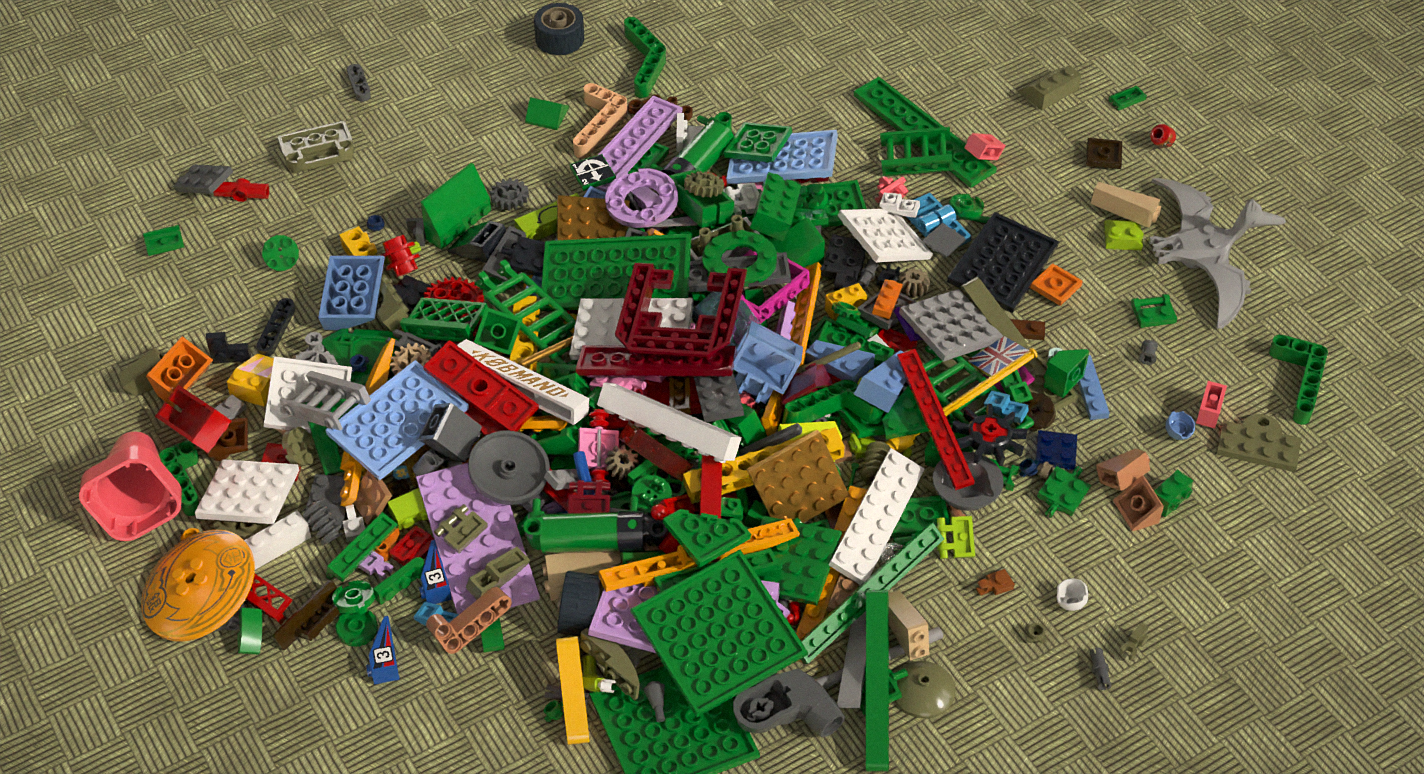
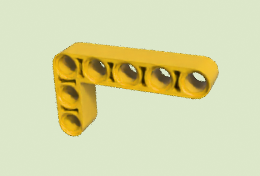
M578 636L556 639L567 742L568 745L589 743Z

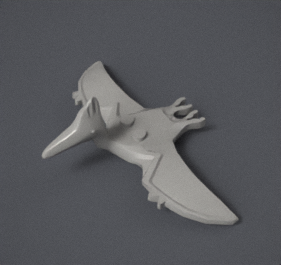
M1153 178L1152 183L1163 186L1176 198L1182 218L1180 231L1165 238L1158 236L1149 237V244H1153L1152 251H1155L1154 256L1159 257L1157 263L1159 265L1165 264L1168 261H1179L1188 268H1202L1207 272L1215 284L1218 295L1216 328L1222 329L1234 320L1244 303L1245 294L1251 293V288H1249L1250 281L1245 280L1244 271L1229 264L1230 248L1237 239L1243 236L1247 229L1282 225L1286 223V220L1279 215L1262 211L1260 204L1256 203L1254 199H1250L1246 202L1231 229H1222L1209 221L1214 206L1210 203L1212 198L1206 196L1205 191L1200 192L1189 185L1177 181ZM1169 247L1171 250H1162V248Z

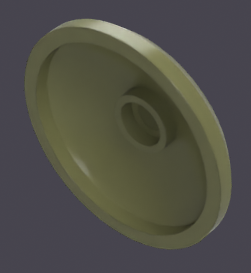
M915 661L900 668L903 669L905 667L908 676L897 680V686L902 693V698L894 702L903 712L913 717L926 719L937 717L951 707L955 698L956 688L953 678L943 667L928 661Z

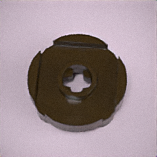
M1031 392L1033 399L1022 404L1028 405L1029 411L1027 415L1034 421V425L1027 430L1035 432L1051 426L1055 420L1056 411L1052 400L1048 396ZM1034 409H1039L1040 414H1035L1034 416H1032V411Z

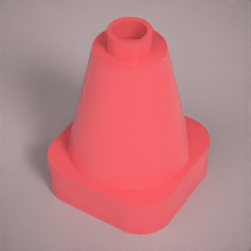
M128 432L120 436L107 458L89 468L81 478L79 492L81 504L102 528L116 540H135L173 519L181 509L182 489L179 482L161 462L154 441L142 432Z

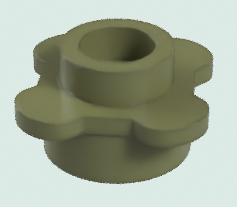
M1040 623L1026 625L1027 642H1046V627Z

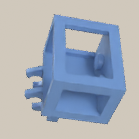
M751 321L736 348L737 353L734 359L733 369L738 371L735 381L739 394L745 391L755 396L756 403L761 401L765 404L773 390L784 394L802 361L803 347Z

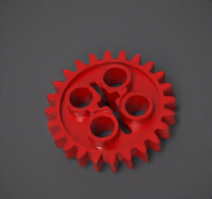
M451 277V280L444 278L443 282L437 280V285L431 283V288L427 287V292H424V298L484 303L483 291L478 286H475L474 281L468 283V279L461 281V277L457 280L454 277ZM443 306L441 308H438L437 310H442L448 306ZM460 307V308L455 309V310H453V311H454V312H457V311H459V310H461V309H463V308ZM475 309V310H473V311H470V313L472 314V313L478 311L479 309ZM435 310L428 313V315L435 313ZM466 313V314H464V315H462V316H460V317H457V318H458V319H461V318L467 316L468 314Z

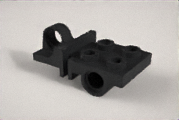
M832 234L826 257L821 267V276L835 279V292L857 283L860 270H862L866 250L857 239Z

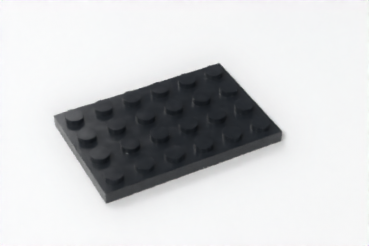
M994 212L948 276L947 283L961 289V285L978 277L1000 307L1013 313L1030 289L1032 282L1038 277L1057 249L1059 241Z

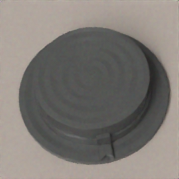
M962 452L975 482L974 485L956 491L941 460L933 472V485L939 496L950 506L963 511H974L993 503L1001 494L1004 482L1003 475L999 467L989 458L982 456V459L976 464L974 463L975 453Z

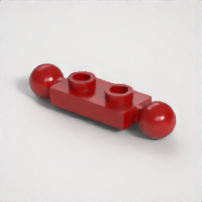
M688 494L664 499L652 507L651 515L656 520H662L680 509L696 514L700 511V502L691 504Z

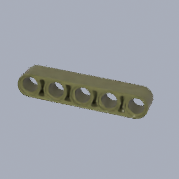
M978 277L960 286L962 293L1003 336L1024 348L1028 347L1021 333Z

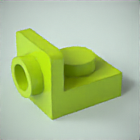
M855 432L851 433L850 441H848L851 453H854L856 459L865 457L867 446L871 442H875L873 436L857 438Z

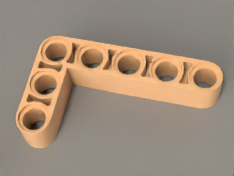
M594 83L584 86V102L600 112L573 139L574 155L580 159L589 156L627 116L626 97Z

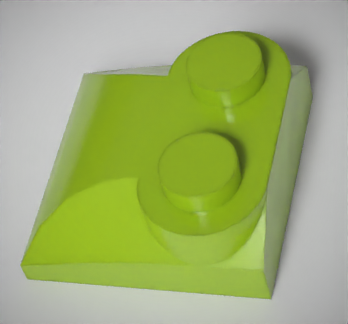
M1124 220L1104 221L1106 249L1142 251L1144 233L1141 230L1140 224Z

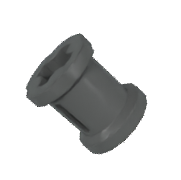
M1144 340L1142 342V353L1139 356V360L1143 364L1151 365L1156 362L1157 342L1154 340Z

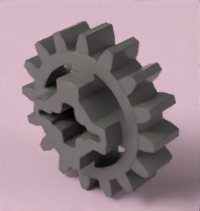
M509 178L508 181L502 179V183L496 182V186H492L490 196L492 203H495V207L501 206V210L507 208L510 211L511 208L517 210V206L523 207V202H528L529 191L528 186L524 185L523 181L519 183L517 178L514 181Z

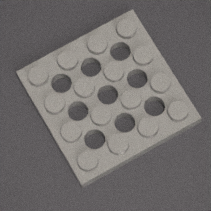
M959 289L903 306L899 311V314L942 361L988 347L1003 337Z

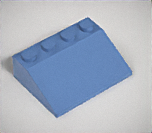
M330 256L318 317L324 330L350 328L375 319L385 260L384 256Z

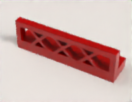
M254 573L251 586L253 592L249 591L245 600L256 608L262 609L263 613L282 625L286 620L282 613L293 600ZM257 587H267L268 595L257 596ZM281 597L284 599V602L276 609L272 606V598Z

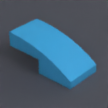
M991 391L984 402L986 408L988 404H992L993 412L1001 417L1014 412V422L1022 423L1029 411L1028 405L1010 401V395Z
M424 602L413 618L426 626L428 618L433 614H440L449 623L459 614L443 611L441 605Z

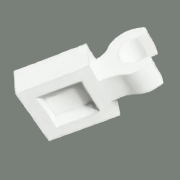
M353 504L345 506L348 520L343 521L347 542L353 541L365 530L363 517L356 518Z

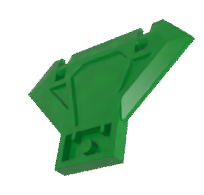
M348 328L340 329L323 339L321 343L335 357L336 362L340 366L350 367L351 357L357 354L369 358L365 372H351L350 382L364 386L380 352L386 345V340L390 337L399 341V339L393 336L392 331L355 329L353 333H348ZM393 349L392 357H396L394 352L398 350Z

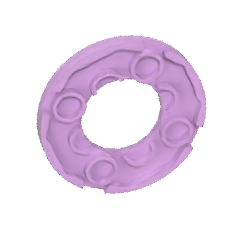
M638 169V172L630 174L626 172L617 177L608 187L605 201L608 213L616 222L628 227L644 228L665 221L673 213L678 203V192L674 181L667 174L654 169ZM639 187L652 188L657 191L660 197L658 203L653 208H646L640 212L629 209L625 205L624 200L631 190Z

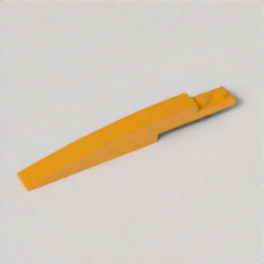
M393 338L383 347L368 377L365 388L369 396L387 382L395 343ZM345 450L340 469L346 471L343 477L345 485L340 492V497L342 498L340 506L343 507L351 505L356 501L363 468Z
M791 518L750 528L748 531L751 533V539L721 555L720 560L739 549L744 555L768 549L796 538L800 533ZM678 546L677 552L600 570L598 576L605 591L608 592L640 583L644 587L655 585L654 577L697 567L698 565L682 546Z

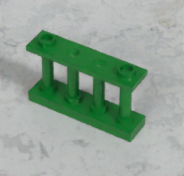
M950 127L880 133L881 147L886 146L887 160H881L883 176L953 170L952 154H946V141L951 140ZM939 141V155L929 156L928 142ZM921 143L922 157L911 158V144ZM894 145H904V158L894 159Z

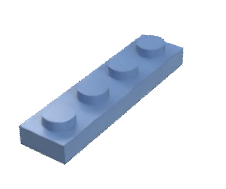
M1089 355L1085 375L1078 382L1090 420L1109 418L1110 413L1091 355Z

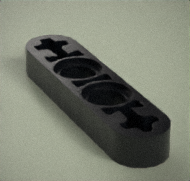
M283 298L277 303L257 342L258 354L268 357L274 354L295 312V305L292 299ZM279 318L284 319V321L281 323L275 322V320ZM271 332H277L275 336H268Z

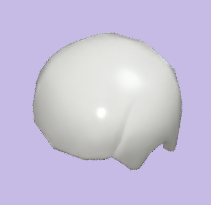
M1072 578L1058 584L1057 602L1060 607L1065 610L1075 611L1085 606L1088 601V589L1082 580Z

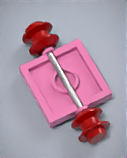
M595 409L589 414V417L593 418L589 425L595 429L579 428L578 452H585L588 469H593L589 472L590 476L593 477L591 482H596V480L609 482L605 479L609 475L606 471L608 465L605 464V459L608 458V451H613L612 449L615 446L619 448V431L603 430V428L609 425V422L605 421L609 414L603 409Z

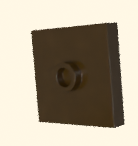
M1088 138L1086 166L1121 169L1123 141Z

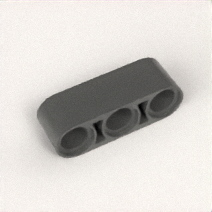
M432 448L413 465V471L417 476L435 472L445 466L451 458Z

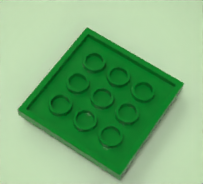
M764 516L760 526L782 521L783 519ZM793 522L800 533L799 536L770 547L779 564L778 569L757 575L762 581L779 583V598L817 606L831 568L829 563L839 545L842 533L839 530Z

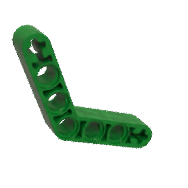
M627 17L624 20V35L646 57L634 79V94L638 98H646L666 63V47L637 18Z

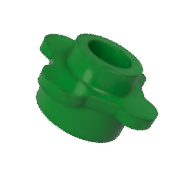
M553 700L545 706L544 713L547 716L544 720L546 722H550L552 719L558 720L562 717L563 702L558 703V701Z

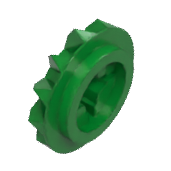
M838 301L832 304L831 309L845 318L856 320L861 315L858 308L849 303Z

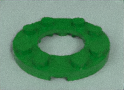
M745 230L719 235L713 238L703 251V268L707 271L708 276L710 272L727 273L728 268H731L726 266L721 259L722 254H725L726 250H734L740 246V248L748 247L753 252L755 251L758 257L757 261L752 266L742 268L747 269L744 287H748L750 283L756 281L759 283L763 282L772 275L777 265V252L774 245L763 235Z

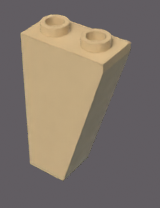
M1098 182L1095 186L1091 200L1092 205L1150 228L1152 222L1156 223L1162 208L1159 205L1160 199L1101 182Z
M572 552L545 555L546 563L542 564L543 576H548V580L544 581L545 593H550L551 601L559 599L567 571L599 575L600 570L620 566V552Z
M900 590L888 593L889 626L907 657L911 661L929 655L927 621Z

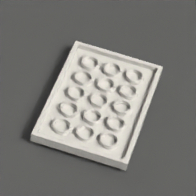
M625 298L580 300L569 354L571 360L579 359L582 345H623L615 337V331ZM651 298L648 312H662L663 318L660 327L690 329L694 304L693 298Z

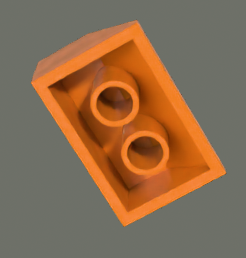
M182 336L146 377L157 396L174 408L176 404L168 398L175 388L180 385L189 391L208 370L213 359Z

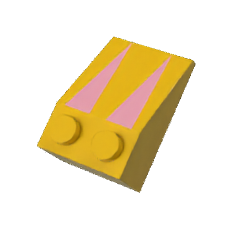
M257 353L238 366L227 380L230 396L234 395L240 400L265 407L268 400L274 358Z

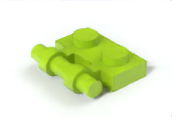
M972 516L951 517V525H945V518H937L936 528L944 538L937 545L940 559H948V551L953 550L954 558H974L975 546ZM947 532H952L953 543H947Z

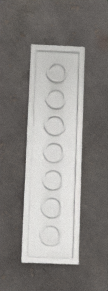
M892 448L888 451L829 563L830 567L859 585L863 584L870 577L925 470L923 467Z

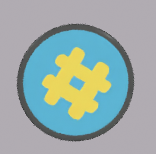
M407 465L397 466L392 470L393 481L405 478L406 482L409 483L412 480L411 468Z

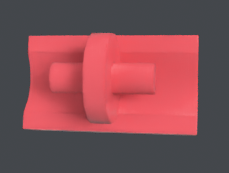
M881 177L879 179L880 185L877 186L880 190L879 196L875 198V201L877 203L881 202L884 193L901 194L902 198L905 197L909 192L904 185L906 179L901 177L894 182L892 178Z

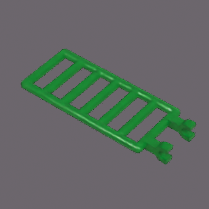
M505 259L499 262L501 268L497 270L500 276H505L508 279L502 284L496 286L490 281L484 271L478 274L477 277L480 279L475 284L487 291L484 297L500 312L523 319L547 304L554 310V312L528 327L522 322L519 329L540 350L548 348L547 343L569 330L575 329L576 320L525 273L517 274L512 270L510 264ZM521 281L528 286L527 289L502 303L495 297V295ZM533 293H536L541 298V300L516 314H513L508 309V307ZM560 316L567 322L541 339L533 333ZM571 345L548 356L554 363L577 364L578 360H571L566 363L559 357L571 349Z
M929 345L925 347V350L936 357L923 364L926 372L943 362ZM961 356L952 358L957 364L932 378L933 384L936 386L962 369H965L970 374L942 393L935 389L937 398L944 407L951 403L947 400L951 395L976 380L979 383L986 380L981 373ZM992 385L951 414L960 422L970 424L963 417V413L960 410L988 392H1002ZM984 406L974 413L977 416L985 415L986 407ZM1026 414L1023 423L1014 429H1028L1034 425V421Z

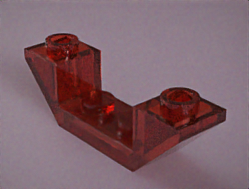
M630 421L618 437L630 448L680 481L684 480L683 474L690 471L693 466L689 461L665 447Z

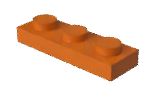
M885 279L872 314L890 319L903 284Z

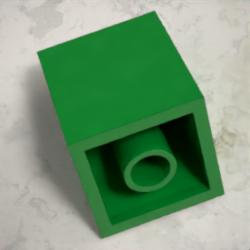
M809 217L790 228L784 241L778 239L771 241L777 253L786 252L789 260L802 267H807L816 262H819L822 266L824 263L825 240Z

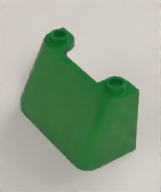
M577 373L552 380L586 397L591 393L590 387ZM544 410L542 412V416H554ZM588 414L574 425L568 422L565 428L560 431L543 429L539 431V436L532 434L529 437L537 441L546 454L573 455V453L578 452L579 428L592 429L589 422L593 421V418H590Z

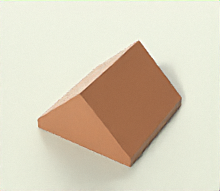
M1143 475L1113 500L1132 531H1137L1160 522L1164 506Z

